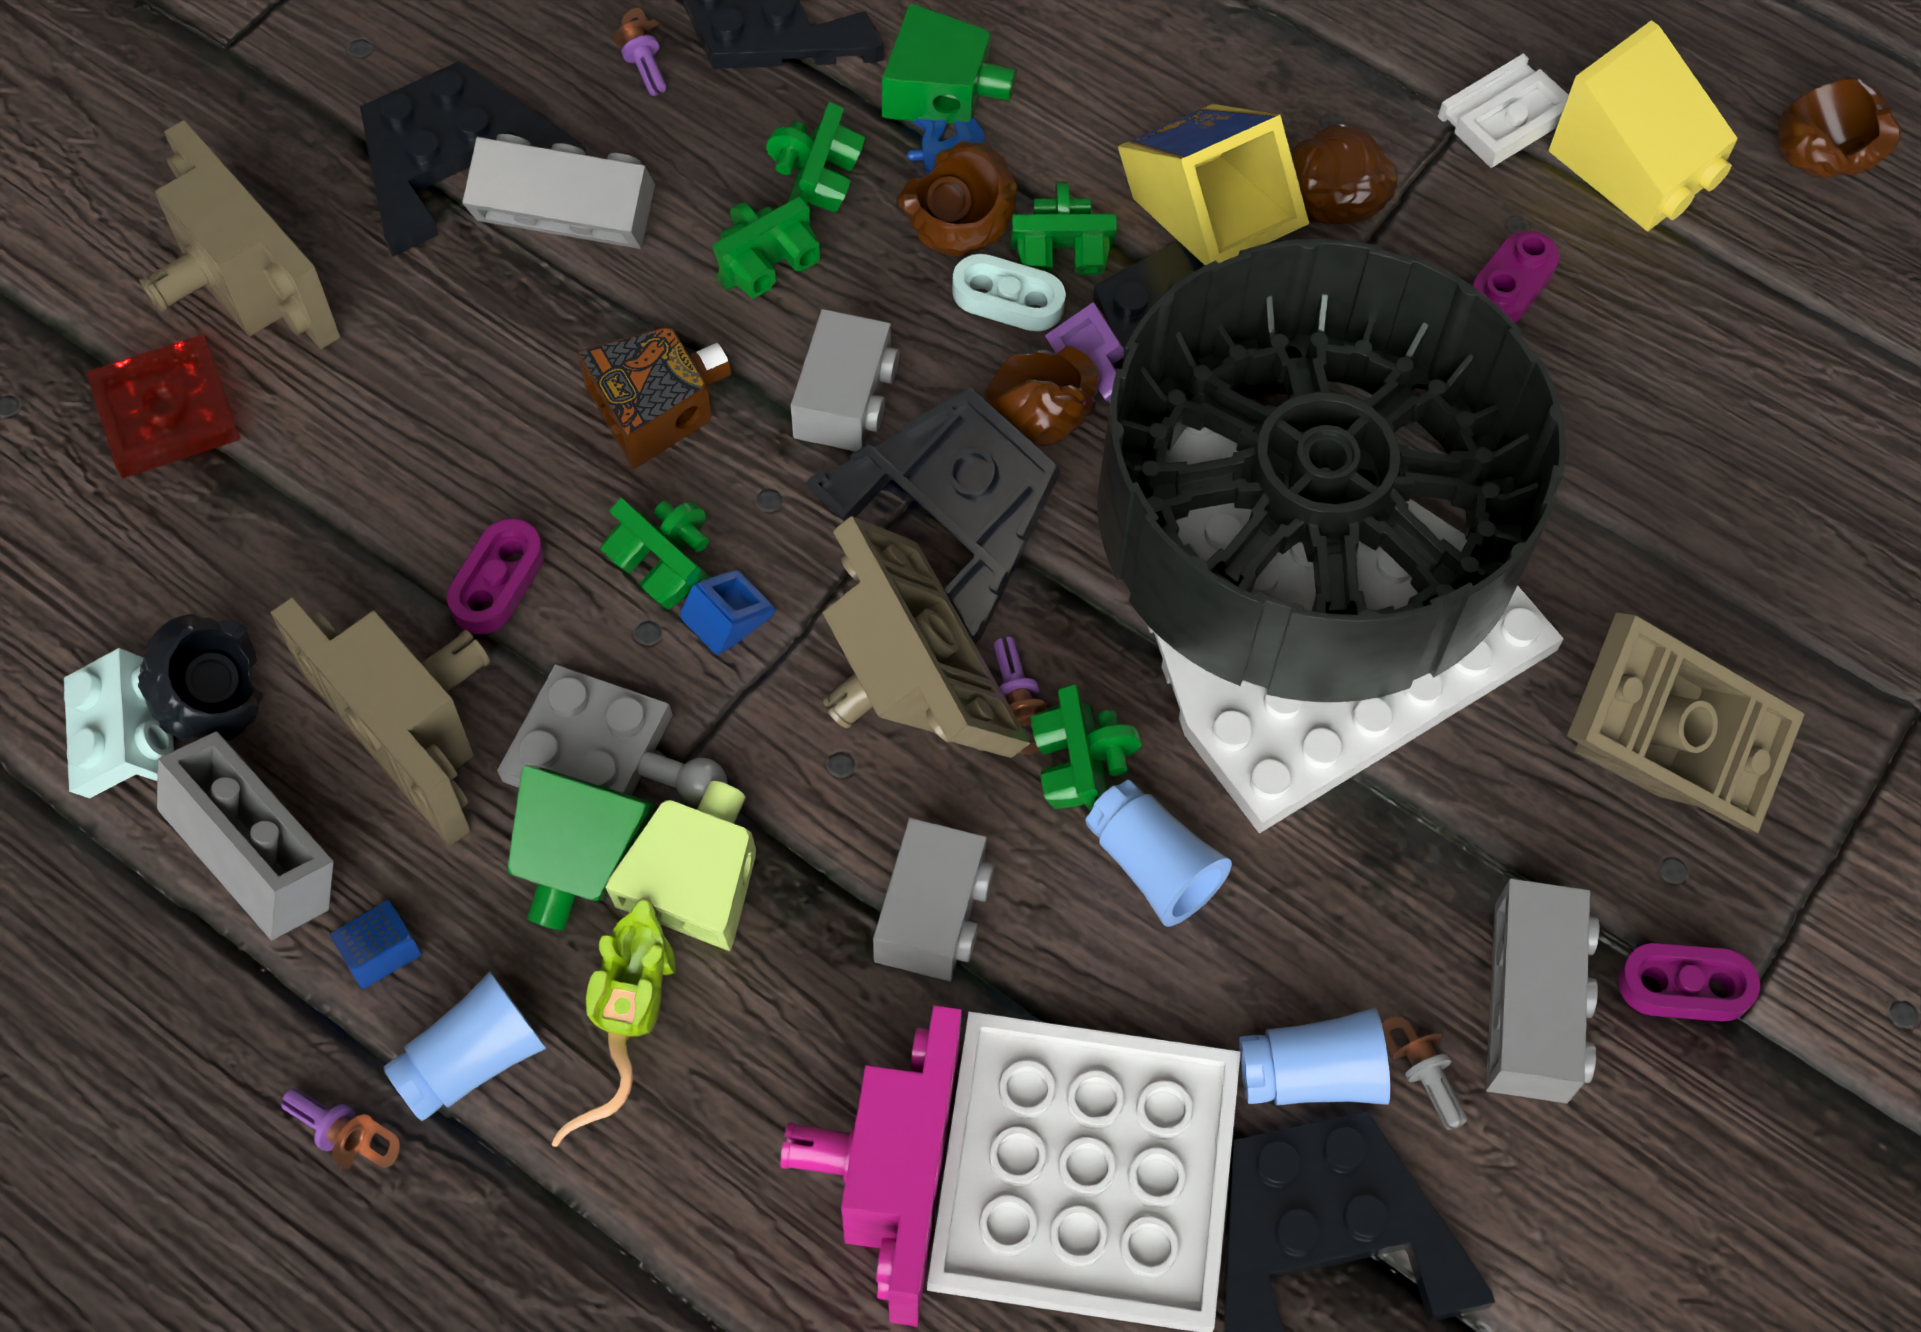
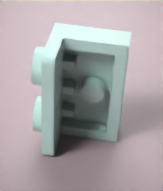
M118 648L64 677L69 792L91 798L136 774L157 781L158 758L174 751L173 735L166 733L159 727V722L152 716L145 698L138 688V675L141 673L140 665L142 664L143 657Z

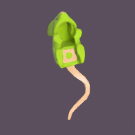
M648 899L639 900L631 912L616 924L611 936L604 935L599 941V950L603 957L601 970L595 971L591 976L586 994L587 1016L598 1028L608 1032L610 1055L621 1077L619 1089L609 1102L585 1112L566 1123L552 1141L553 1147H557L570 1131L615 1113L625 1103L631 1091L634 1079L633 1067L628 1056L626 1042L628 1037L642 1036L653 1030L660 1011L663 975H671L676 972L673 950L663 934L653 905Z

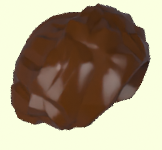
M1851 77L1823 85L1797 98L1780 116L1776 139L1779 144L1782 160L1786 161L1790 166L1800 167L1804 172L1812 176L1826 178L1836 175L1862 174L1871 170L1895 150L1900 140L1902 129L1892 116L1893 108L1888 106V102L1876 86L1865 83L1861 78Z
M1349 124L1330 125L1318 132L1313 138L1299 142L1292 151L1291 157L1308 219L1329 224L1360 222L1373 217L1394 197L1397 188L1396 165L1383 154L1371 135Z
M961 141L952 148L942 150L936 154L934 168L929 174H925L922 178H911L898 196L896 205L907 214L911 227L915 229L919 240L924 245L937 253L954 257L963 256L969 253L970 250L979 251L984 249L987 244L995 243L1003 235L1015 212L1017 184L1007 169L1005 159L989 145L981 142L969 143Z
M1068 345L1056 353L1048 350L1035 353H1018L1008 357L989 383L984 394V400L1035 446L1053 445L1065 439L1072 431H1075L1086 421V416L1091 414L1096 404L1094 398L1101 382L1100 373L1088 355Z

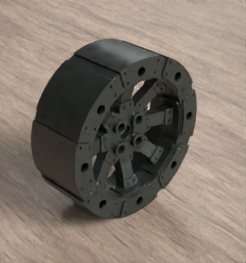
M1336 239L1288 240L1241 250L1236 257L1221 263L1215 260L1201 267L1174 285L1149 309L1125 346L1122 369L1117 368L1098 488L1100 534L1109 565L1116 580L1123 579L1130 591V604L1146 624L1174 650L1197 666L1228 682L1241 686L1242 681L1268 688L1267 695L1309 702L1360 701L1409 689L1413 680L1429 673L1433 678L1438 676L1472 652L1495 627L1517 588L1557 500L1554 495L1563 478L1566 459L1565 426L1557 392L1539 354L1532 353L1521 337L1523 332L1513 320L1476 288L1430 262L1407 253L1404 257L1380 250L1378 245ZM1286 350L1295 352L1299 358H1289ZM1278 381V383H1284L1288 400L1277 408L1271 405L1264 407L1234 391L1249 385L1254 386ZM1328 382L1351 385L1373 395L1365 402H1362L1347 395L1330 393ZM1424 389L1426 392L1418 396L1412 390ZM1408 420L1413 423L1417 422L1441 444L1447 454L1410 450L1409 446L1398 444L1394 432ZM1187 427L1198 431L1205 427L1237 443V452H1234L1232 457L1187 465V461L1165 463L1167 450H1172L1176 441ZM1324 467H1326V468L1330 469L1331 471H1324V470H1321V469L1324 468ZM1411 496L1450 500L1451 506L1466 510L1465 539L1467 542L1461 552L1444 538L1440 541L1408 510L1409 505L1407 501L1410 500ZM1234 503V508L1252 509L1249 521L1226 549L1220 548L1206 562L1197 555L1189 543L1184 546L1178 537L1179 526L1176 520L1188 517L1190 510ZM1298 542L1303 544L1307 561L1313 562L1316 597L1312 611L1303 610L1304 605L1284 601L1261 592H1257L1256 595L1252 594L1256 578L1276 554L1280 552L1283 555ZM1359 542L1375 551L1381 547L1412 577L1410 584L1418 594L1412 596L1406 606L1396 610L1393 605L1380 610L1367 609L1364 593L1359 591L1355 554Z

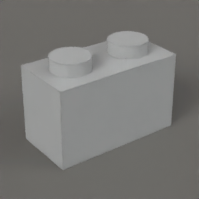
M824 309L821 310L791 403L794 439L857 452L864 448L869 431H879L885 408V397L880 396L884 382L889 384L894 382L899 363V349L891 348V323Z
M909 818L873 937L875 963L949 982L952 981L957 960L969 963L978 931V923L968 921L974 899L986 902L995 868V863L985 861V836Z

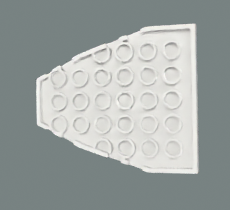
M1187 427L1176 441L1172 450H1167L1165 463L1187 461V465L1232 457L1233 453L1237 452V443L1205 427L1201 431ZM1324 467V468L1321 469V470H1324V471H1331L1330 469H1328V468H1326V467ZM1413 500L1407 501L1409 505L1408 510L1440 541L1444 538L1460 552L1462 551L1467 542L1464 533ZM1234 503L1190 510L1188 517L1176 520L1179 526L1178 537L1184 546L1189 543L1197 555L1206 562L1220 548L1226 549L1249 521L1252 509L1234 508ZM1298 542L1283 555L1280 552L1276 554L1256 578L1252 594L1256 595L1257 592H1261L1284 601L1304 605L1303 610L1312 611L1316 597L1313 562L1307 561L1302 542ZM1359 542L1355 554L1359 591L1364 593L1367 609L1380 610L1393 605L1396 610L1406 606L1409 599L1418 594L1410 584L1412 577L1381 547L1375 551ZM1517 585L1505 612L1486 638L1461 661L1433 678L1430 673L1413 680L1411 688L1378 698L1349 702H1309L1267 695L1268 688L1242 681L1241 686L1228 682L1189 661L1163 641L1148 626L1150 633L1155 634L1163 658L1161 667L1167 684H1172L1180 709L1179 721L1184 736L1258 833L1268 829L1556 652L1564 639Z

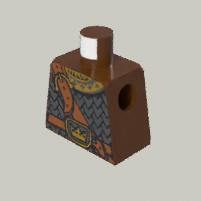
M666 327L585 348L577 352L584 385L632 469L643 465L707 424L712 417L707 386L731 376L728 359L718 343L688 355L674 330Z

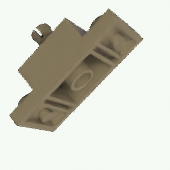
M185 120L165 130L164 133L174 154L167 159V162L176 179L154 192L182 256L149 276H144L140 279L143 289L153 304L157 306L159 311L164 312L169 306L205 285L248 337L283 317L296 335L306 332L320 349L339 339L340 335L315 266Z
M854 516L849 517L833 530L844 551V554L841 556L842 564L848 574L858 584L822 612L854 671L851 677L833 691H829L824 695L823 703L825 706L830 707L834 703L837 704L828 710L830 716L842 727L850 728L856 720L874 708L877 716L880 718L937 733L947 742L962 744L980 751L984 750L1012 758L1030 744L1029 739L918 543Z
M293 597L271 611L270 613L300 673L449 847L468 834L470 828L461 808L469 802L453 779L457 776L455 770L474 755L454 702L447 692L481 667L490 664L489 657L476 639L471 642L473 639L472 634L464 630L459 634L460 636L420 663L374 610L339 635L319 611L308 616Z
M1616 612L1567 737L1578 742L1575 753L1654 795L1698 806L1739 829L1759 833L1805 714L1640 617Z

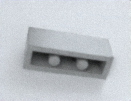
M499 134L496 140L476 138L462 203L477 221L642 249L655 183L645 165H641L642 163L639 159L630 155L609 153L607 159L586 156L584 150L568 144L556 143L552 145V149L533 147L529 141L518 136Z
M217 731L158 758L157 810L271 941L329 910L334 861Z
M1509 879L1495 902L1486 1075L1487 1092L1567 1104L1584 1083L1591 1082L1595 1070L1596 1047L1594 1042L1586 1041L1587 1018H1592L1595 1012L1598 985L1596 978L1588 977V955L1595 953L1598 944L1599 918L1596 915H1590V890Z

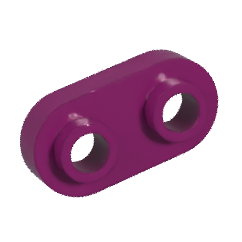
M1528 230L1516 232L1505 240L1476 276L1472 286L1494 302L1516 323L1551 281L1559 262V250L1556 244L1542 233ZM1496 288H1501L1504 292H1501Z
M505 519L492 524L483 532L453 579L447 592V602L452 617L461 629L473 634H487L500 629L508 622L539 572L544 560V552L539 534L532 525L518 519ZM511 554H521V555H522V557H521L518 561H515V562H505V561H504V559H505L508 555H511ZM479 603H492L491 607L486 610H473Z
M1650 943L1636 948L1625 960L1619 970L1618 986L1625 1001L1632 1008L1646 1015L1731 1021L1742 1016L1757 1000L1760 992V979L1753 964L1746 957L1733 950ZM1642 976L1654 978L1659 983L1661 992L1648 990L1642 982ZM1709 982L1720 983L1727 991V998L1716 996L1711 991Z

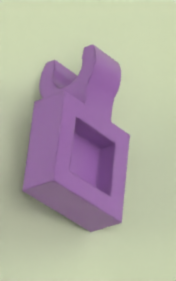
M1092 302L1045 336L1055 353L1068 345L1088 355L1100 373L1101 382L1098 390L1106 401L1111 402L1113 382L1117 370L1113 364L1124 357L1125 349L1102 312Z

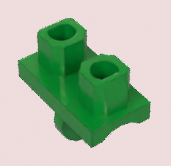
M828 102L820 125L814 128L811 137L806 134L807 127L798 121L792 122L790 127H780L770 133L766 150L769 156L777 162L776 171L782 175H790L793 169H799L787 203L800 196L806 204L810 203L834 213L839 209L846 196L851 178L824 167L825 162L828 161L851 172L866 138L839 124L844 108Z
M1056 181L1055 198H1034L1033 215H1012L1010 249H1017L1019 264L1050 274L1053 269L1052 249H1074L1075 274L1102 275L1105 272L1109 248H1112L1117 232L1116 214H1091L1090 198H1069L1068 181Z
M800 196L774 211L767 206L755 213L748 204L744 202L738 203L730 208L733 226L720 232L721 240L712 244L719 266V272L716 273L717 281L725 291L737 285L752 299L771 290L772 286L776 283L775 269L772 267L775 263L785 259L795 271L803 272L817 264L820 260L819 242L810 228L809 207Z
M622 498L609 510L619 522L611 530L599 549L628 574L638 566L650 551L654 552L661 560L639 585L667 610H670L686 597L694 583L712 578L681 550V548L688 544L694 551L701 552L709 543V538L700 531L705 522L706 514L696 502H685L675 508L668 501H662L654 511V514L663 521L660 529Z
M1075 684L1058 689L1060 705L1031 715L1030 719L1034 739L1043 755L1067 748L1069 750L1071 762L1041 770L1040 776L1045 799L1053 809L1077 807L1085 804L1091 812L1094 803L1108 790L1103 761L1107 762L1109 775L1120 776L1127 773L1125 757L1131 756L1140 749L1141 740L1137 728L1129 725H1119L1117 713L1113 710L1103 711L1098 714L1100 728L1097 729L1094 710L1090 704L1081 702L1079 688Z

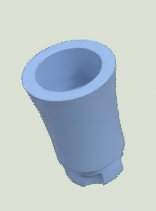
M1126 780L1120 785H1113L1104 792L1094 803L1092 811L1086 817L1087 827L1100 838L1099 843L1102 848L1122 867L1144 894L1164 926L1170 927L1179 924L1204 906L1219 890L1231 870L1232 862L1229 858L1198 838L1173 817L1151 794H1144L1130 780Z
M489 971L459 1003L431 1027L404 1045L406 1053L400 1054L386 1064L384 1071L410 1109L423 1121L442 1107L443 1104L449 1108L473 1089L510 1066L545 1050L546 1047L491 971Z
M1376 1008L1327 1021L1293 1027L1266 1029L1265 1035L1239 1037L1242 1080L1248 1104L1274 1100L1276 1106L1306 1102L1389 1104L1390 1074L1388 1055L1381 1019Z

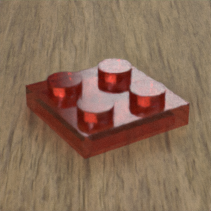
M204 334L86 372L115 466L122 479L241 440Z

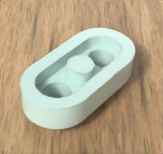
M987 254L968 256L962 259L953 271V298L959 307L969 313L1029 331L1050 329L1063 316L1066 296L1065 288L1062 282L1053 274ZM976 289H984V290H987L988 292H987V293H982V292L976 291ZM1038 305L1041 306V308H1033L1029 306Z

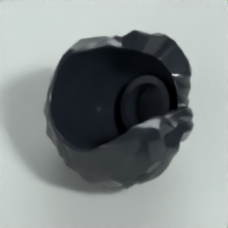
M187 614L170 619L152 635L147 644V652L140 665L141 673L138 675V688L145 698L152 716L159 722V727L163 731L183 741H196L217 731L227 742L243 733L247 726L254 723L263 693L253 688L249 678L252 673L251 667L257 662V657L247 632L248 628L245 625L232 619L216 621L212 618H202L197 615Z

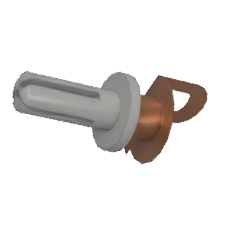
M1397 1016L1386 1019L1382 1023L1385 1042L1393 1058L1397 1059L1407 1056L1412 1065L1405 1073L1409 1082L1422 1081L1446 1130L1461 1127L1466 1123L1467 1117L1443 1072V1069L1449 1066L1452 1061L1448 1054L1437 1055L1433 1046L1438 1045L1444 1039H1441L1442 1035L1431 1034L1418 1039L1408 1020ZM1396 1028H1402L1410 1042L1401 1049L1396 1047L1390 1035V1031Z

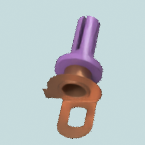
M633 8L624 15L621 23L622 26L615 32L613 42L623 47L621 52L626 62L636 63L648 93L651 96H659L658 90L664 93L667 89L653 56L659 49V43L654 36L647 34L660 22L654 19L648 21L642 9ZM636 17H637V18L639 19V20H635V21L630 22L633 18H636Z
M1005 637L1013 669L1011 674L1002 638H999L994 643L1004 683L999 688L1020 725H1030L1032 727L1030 716L1047 709V703L1043 700L1032 699L1039 693L1038 682L1034 679L1025 678L1015 639ZM1036 741L1030 743L1018 753L1033 754L1038 752L1039 748Z
M298 1088L290 1089L284 1095V1101L281 1102L282 1108L316 1130L314 1136L315 1144L323 1151L332 1150V1159L336 1164H341L340 1169H349L357 1153L383 1168L390 1167L396 1161L400 1151L398 1137L373 1121L370 1115L362 1114L355 1117L354 1110L344 1104L335 1106L330 1110ZM376 1133L390 1141V1147L385 1156L370 1148L371 1139Z

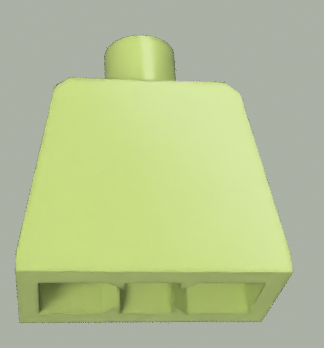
M710 781L697 810L672 800H666L661 803L609 878L605 888L614 906L630 913L639 900L648 899L653 905L660 925L730 951L735 940L756 856V846L752 833L746 828L734 824L746 798L745 795L726 783Z

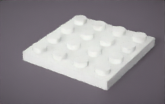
M969 1012L927 1291L1187 1331L1212 1332L1215 1325L1241 1052Z

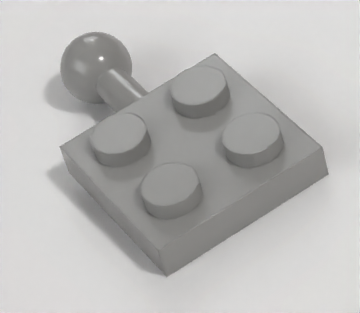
M556 664L497 769L502 782L518 788L524 765H538L629 795L633 794L640 778L643 776L676 788L680 799L687 806L694 809L698 808L710 781L728 784L724 769L711 759L696 758L684 764L654 753L673 716L668 703Z

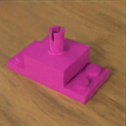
M933 1005L930 1029L916 1028L910 1070H913L912 1072L865 1065L856 1124L851 1127L850 1133L801 1126L788 1122L784 1134L787 1142H783L781 1168H796L843 1176L845 1188L841 1210L844 1240L846 1244L880 1249L876 1282H879L877 1299L889 1300V1323L918 1327L959 1057L961 1009Z

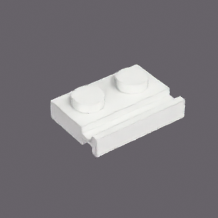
M1524 53L1443 101L1440 107L1438 118L1442 122L1449 120L1456 127L1454 133L1490 168L1556 129L1569 96L1541 69L1535 72L1527 64L1529 58Z

